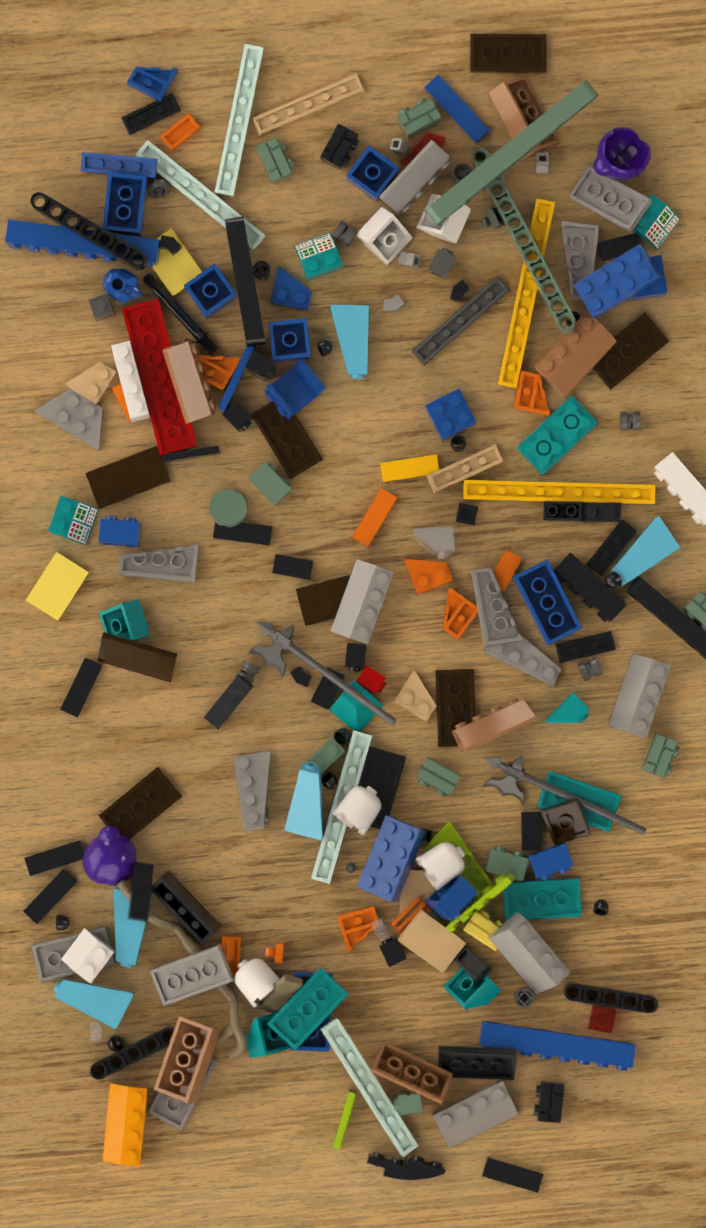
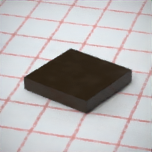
M578 798L541 809L554 846L591 834Z

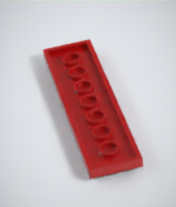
M159 299L122 308L160 456L197 447L192 423H185L164 357L163 349L171 346Z

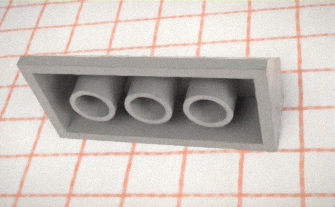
M431 140L379 198L397 213H406L412 206V200L414 198L419 199L425 192L424 187L428 183L431 185L438 178L436 174L441 169L444 171L451 164L449 160L452 157L435 141Z
M454 527L414 529L413 539L431 555L437 556L438 559H449L450 555H453L455 551Z
M356 559L331 632L368 645L394 572Z
M632 654L608 726L641 738H647L671 665Z
M518 912L488 937L535 994L558 985L570 974V971L524 916Z
M502 1079L432 1114L448 1147L451 1148L518 1115V1112Z

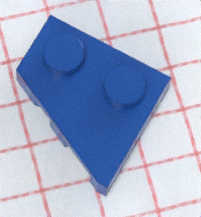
M136 67L128 79L127 85L161 102L178 74V69L160 70V67Z
M278 267L270 303L308 311L312 291L281 267Z

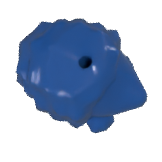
M115 268L109 270L104 275L102 283L104 291L114 300L124 303L130 299L142 296L136 275L123 268Z

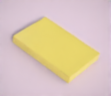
M171 228L162 235L173 237L182 246V249L174 256L168 250L160 249L158 265H153V269L174 297L185 289L183 285L198 276L202 271Z
M56 552L26 601L59 621L89 572Z

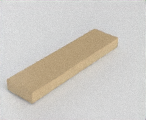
M495 444L426 477L433 492L436 493L504 461Z

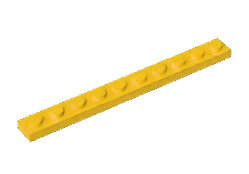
M537 198L530 233L544 258L555 202ZM529 254L527 256V259L530 261H533L537 258V255L535 254ZM524 261L498 385L517 389L537 293V286ZM541 270L536 272V276L540 277Z
M464 480L463 500L618 502L622 504L654 505L655 485Z

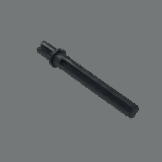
M147 274L142 279L197 340V344L200 343L212 355L218 347L208 337V333H205L151 274Z

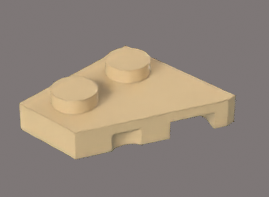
M99 362L68 381L65 386L97 405L117 372Z
M413 671L394 703L427 722L436 704L417 673Z

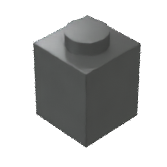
M446 248L442 250L437 249L428 272L446 280L455 260V256L452 255L453 252Z
M107 294L89 300L96 321L114 315Z

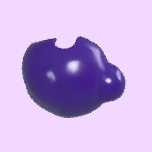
M627 127L614 128L606 133L599 142L597 158L593 165L594 170L599 176H609L618 180L635 178L649 164L651 158L650 146L648 143L640 140L638 134L633 129Z
M114 826L103 827L99 835L91 840L84 852L83 868L86 875L97 884H108L110 886H117L122 880L128 881L132 877L133 865L136 862V848L130 839L121 835L118 828Z

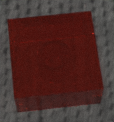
M592 1004L587 1028L612 1033L616 1009Z

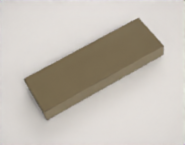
M285 974L275 984L274 989L258 1002V1009L271 1013L277 1012L302 986V979Z

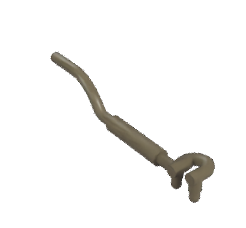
M122 880L117 886L128 901H130L131 887L125 880ZM149 910L148 921L158 927L174 931L182 941L180 944L189 955L203 951L192 935L189 936L179 923L161 918ZM229 983L215 988L217 992L220 991L229 1003L230 1024L220 1033L219 1039L224 1042L233 1034L235 1035L237 1044L228 1051V1056L231 1059H235L246 1049L247 1040L239 1021L237 997L228 986Z

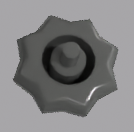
M157 177L148 184V194L155 198H164L170 193V183Z

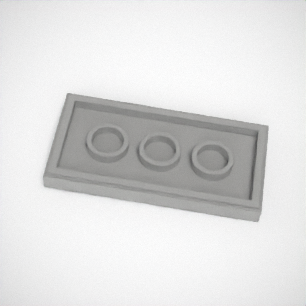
M590 165L568 196L570 200L632 233L652 203L650 198L609 176H599Z
M107 926L89 931L111 947ZM80 933L31 945L40 983L77 974L61 959ZM113 955L111 956V958L108 960V962L105 964L104 967L110 966V965H115V960H114V956H113Z
M220 944L149 970L163 1006L234 981Z
M211 1058L199 1096L218 1062ZM158 1092L147 1113L182 1130L196 1103H186Z

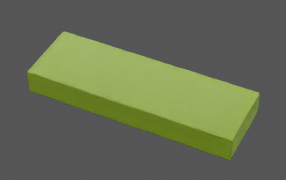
M352 1090L348 1092L333 1148L338 1150L341 1149L356 1097V1092Z

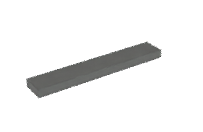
M496 276L411 352L425 366L506 295L510 289Z

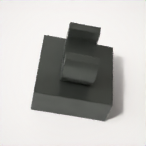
M490 208L485 211L488 217L481 220L484 228L491 225L493 228L504 226L496 208Z

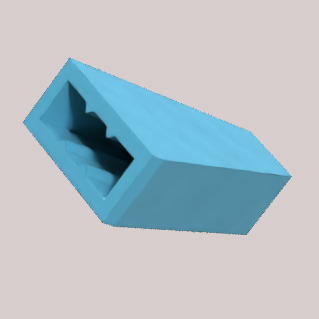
M331 305V314L347 374L352 376V379L361 380L363 376H367L369 306Z
M660 516L650 523L611 570V572H616L621 577V587L680 548Z
M302 762L284 831L322 840L324 812L321 767L313 762Z
M115 888L113 893L116 961L120 962V966L131 968L132 965L135 966L137 964L147 922L128 919L129 901L120 889ZM153 897L150 898L149 910L151 908Z
M63 979L62 982L58 981L53 990L56 992L55 998L114 1029L118 1027L135 994L131 991L70 979Z

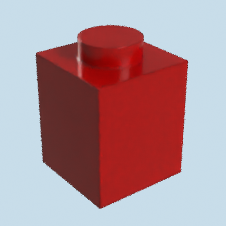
M368 666L364 668L356 681L374 694L377 691L381 693L387 684L384 682L386 677Z

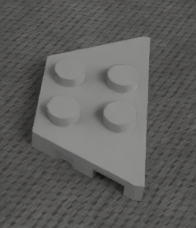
M69 389L36 409L35 412L97 451L100 449L103 408L74 390Z

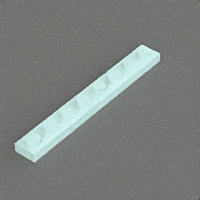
M248 44L244 46L215 194L234 197L264 51L263 47Z
M147 140L135 154L137 157L158 158L157 173L224 228H226L224 219L241 217L239 213L150 141ZM244 218L248 245L251 250L255 251L266 235Z
M354 730L352 732L311 879L328 884L331 882L346 825L338 820V816H335L333 812L347 793L359 784L372 738L371 735Z
M335 1018L322 1027L321 1031L395 1148L404 1157L418 1147L415 1139L397 1111H395L394 1106L339 1019Z

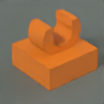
M277 942L276 948L266 947L265 956L275 957L274 963H282L284 943Z

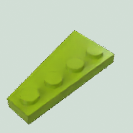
M450 821L444 825L424 848L427 852L442 842L451 843L455 848L459 846L465 854L462 857L465 868L459 876H462L478 892L476 896L479 898L482 895L481 891L488 885L494 886Z
M511 872L506 876L503 873L495 880L496 884L493 887L488 885L481 891L482 895L478 899L475 897V900L468 907L461 910L462 914L446 926L449 933L451 934L461 922L464 923L475 913L474 911L480 910L489 902L490 898L493 899L509 886L516 877Z

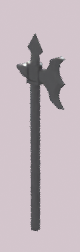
M257 622L262 636L269 635L273 638L272 641L275 642L270 647L258 645L250 649L248 653L260 655L264 666L276 667L282 678L286 670V664L282 660L283 649L289 650L392 726L396 723L397 720L295 646L291 640L294 633V625L284 629L281 633L272 629V623Z
M523 756L517 758L514 763L509 762V764L501 762L500 757H484L492 769L499 768L505 771L504 774L507 776L498 779L492 777L485 782L483 787H496L502 796H515L522 805L525 801L524 791L517 786L516 780L520 781L521 779L568 801L578 798L581 807L642 835L647 830V828L525 773V769L522 768Z

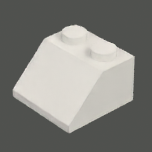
M432 193L426 208L440 198L441 195ZM463 205L438 226L435 225L424 210L416 228L444 241L457 243L471 208Z
M383 207L356 234L363 244L386 265L413 238L398 219Z
M84 928L61 960L91 984L115 950Z

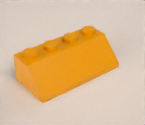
M110 1083L103 1161L140 1167L149 1086Z

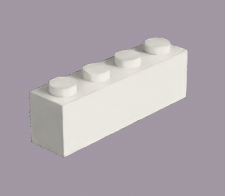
M130 341L111 345L131 422L150 418Z
M672 452L653 468L655 470L654 475L659 481L664 480L668 485L666 487L671 495H677L680 499L679 504L686 511L690 510L693 514L691 516L698 525L702 524L704 526L706 525V490Z

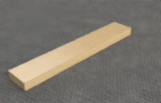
M356 73L255 116L252 120L259 136H262L364 92V88Z

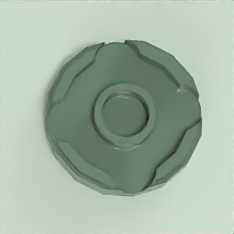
M224 489L212 497L209 503V513L212 520L218 525L233 527L245 519L247 502L239 492L232 489Z

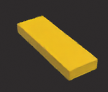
M437 454L380 463L383 482L427 476L439 470Z

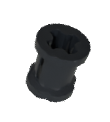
M258 261L254 264L253 272L255 278L261 281L268 279L270 266L267 262ZM259 267L267 269L264 271L265 274L261 275L260 272H257Z

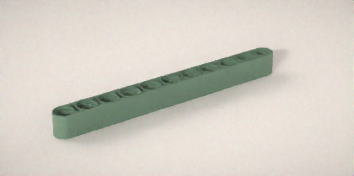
M587 80L582 82L426 208V214L436 226L440 225L594 101L599 94Z
M476 148L472 153V162L475 169L484 162L476 161L478 156H484L486 158L484 161L490 157L488 151L484 148ZM499 176L486 187V190L557 327L563 334H570L575 330V318L501 176ZM500 188L503 192L496 195L493 193V190ZM507 204L511 206V209L503 211L501 209L502 206ZM518 221L520 225L514 228L510 226V223ZM522 237H526L529 240L526 244L518 242ZM529 254H535L537 255V258L533 261H530L527 259V256ZM543 270L546 274L543 277H538L536 272ZM547 287L555 289L551 294L545 293L544 290ZM557 303L563 305V308L559 311L553 309V306ZM564 320H569L572 322V325L570 327H564L562 326V322Z

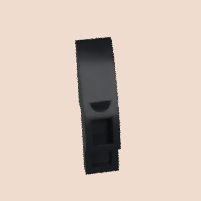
M544 501L543 521L622 522V503Z
M379 1152L369 1153L367 1158L368 1164L385 1168L383 1176L393 1179H429L443 1175L446 1171L445 1167H442V1163L431 1161V1163L424 1162V1158L413 1155L412 1158L408 1157L406 1164L399 1158L392 1157V1160L384 1158L385 1155Z

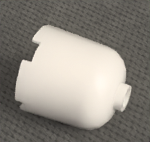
M356 786L347 793L333 814L337 815V819L352 829L355 826L359 829V834L365 835L381 809V802L373 788L369 786L367 788Z
M442 842L416 858L417 864L419 866L422 865L426 870L423 874L437 891L459 876L465 868L462 858L465 854L459 846L455 848L448 842Z
M254 958L250 961L243 960L237 966L239 970L234 977L235 984L254 1008L258 1006L257 1002L269 994L280 980L275 972L259 958Z

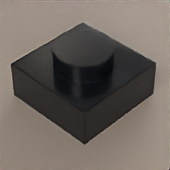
M459 503L456 522L474 526L478 506Z

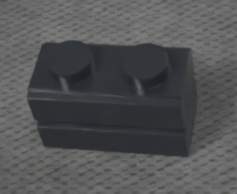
M337 124L320 156V160L338 170H341L342 166L346 168L351 158L348 156L350 151H355L360 142L357 140L358 134L341 124Z
M256 351L251 354L246 363L247 373L253 376L257 375V378L264 382L268 379L271 380L276 372L273 360L266 356L263 358V355Z
M540 1081V1085H536L535 1096L539 1097L538 1104L534 1105V1116H537V1121L561 1123L564 1083Z

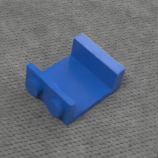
M301 358L293 368L272 384L269 383L264 391L267 399L277 405L278 412L283 417L286 416L287 419H290L321 395L326 387Z

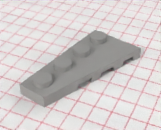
M561 221L571 300L583 301L574 284L594 273L599 225Z
M199 544L168 550L161 549L154 552L120 555L118 575L195 583Z
M492 569L472 570L471 575L484 647L522 641L523 639L517 631L516 623L510 615L508 605L503 599L500 592L501 589Z
M522 635V641L486 647L485 654L552 687L561 671V668Z
M271 751L233 757L244 831L264 829Z

